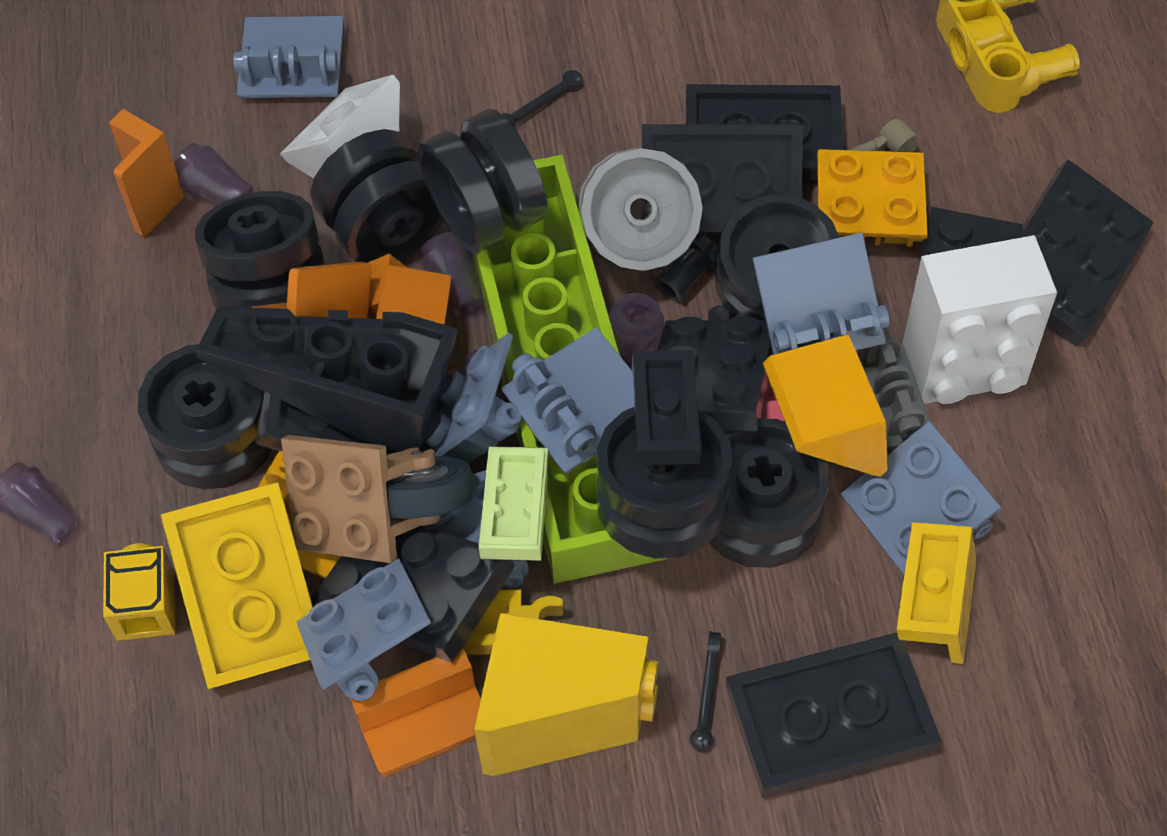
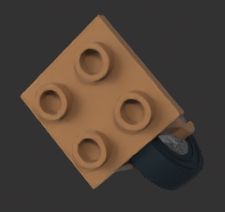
M293 435L281 438L292 532L297 550L392 563L397 560L396 536L418 526L438 522L442 514L464 507L473 497V480L469 464L457 458L435 456L433 449L422 453L419 451V448H410L386 455V446Z

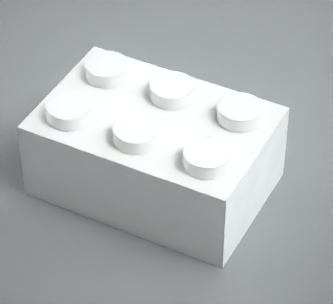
M1035 235L921 257L902 344L924 404L937 401L942 404H951L964 399L968 395L989 391L997 394L1008 393L1019 388L1021 385L1027 384L1057 294Z

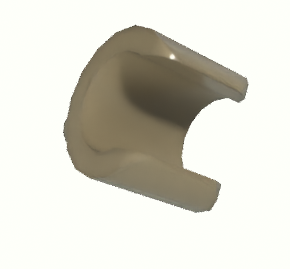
M893 119L882 128L878 137L848 150L883 151L888 148L890 152H914L917 144L913 139L916 138L917 134L904 121Z

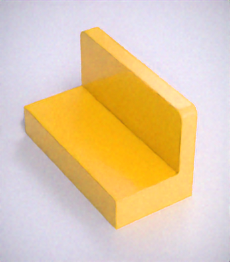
M912 522L897 622L899 640L948 644L951 663L964 664L977 562L972 527Z

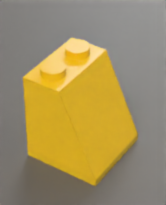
M500 613L474 728L482 774L497 776L638 741L641 720L653 721L658 692L656 680L659 661L648 660L649 637Z

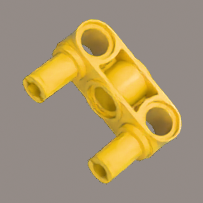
M940 0L936 16L937 27L950 50L954 64L962 72L977 102L988 111L996 113L1008 112L1019 104L1021 97L1030 95L1032 91L1037 90L1039 85L1068 76L1073 77L1078 74L1077 69L1080 67L1079 56L1076 48L1070 43L1065 44L1063 47L1033 54L1024 51L1014 33L1009 17L1002 10L1025 3L1030 4L1035 2V0Z

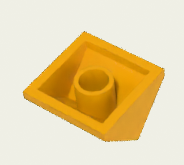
M849 334L771 355L763 362L797 452L877 477H881L888 471L886 420Z

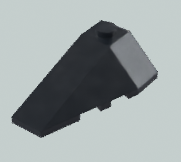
M218 306L196 349V357L362 441L383 445L386 448L399 452L410 448H419L420 454L436 413L458 329L403 312H383L382 319L348 318V311L328 310V317L295 316L289 309Z

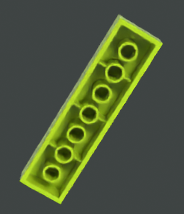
M563 155L533 160L542 179L547 196L548 214L546 217L521 232L505 226V236L500 243L479 254L472 253L494 343L507 333L513 335L502 370L504 385L514 380L515 371L512 369V365L521 355L529 353L533 358L539 357L544 361L596 327L619 354ZM521 417L519 428L516 431L519 446L544 448ZM549 454L543 542L554 584L667 559H654L630 552L608 535L598 517L597 455L565 475Z

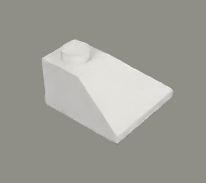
M394 75L345 88L280 155L286 162L314 178L325 160L344 143L363 133L375 130L389 129L399 131L400 82Z

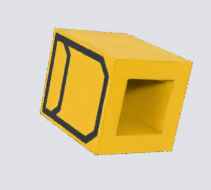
M136 543L124 547L123 550L104 552L103 617L116 641L176 635L175 570L164 546Z

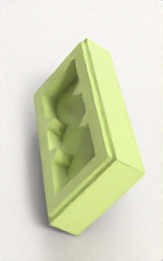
M489 447L479 540L480 559L541 560L549 468L548 448Z

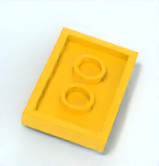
M278 482L161 514L208 689L310 660L296 622L305 617L313 607Z

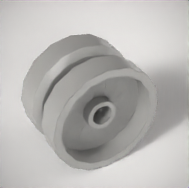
M631 148L614 152L595 164L580 186L577 201L586 239L592 248L620 267L642 271L666 266L685 253L699 232L703 210L698 184L685 165L665 152L643 148ZM643 198L647 201L644 209L649 214L646 218L640 220L631 215L630 206L636 199Z

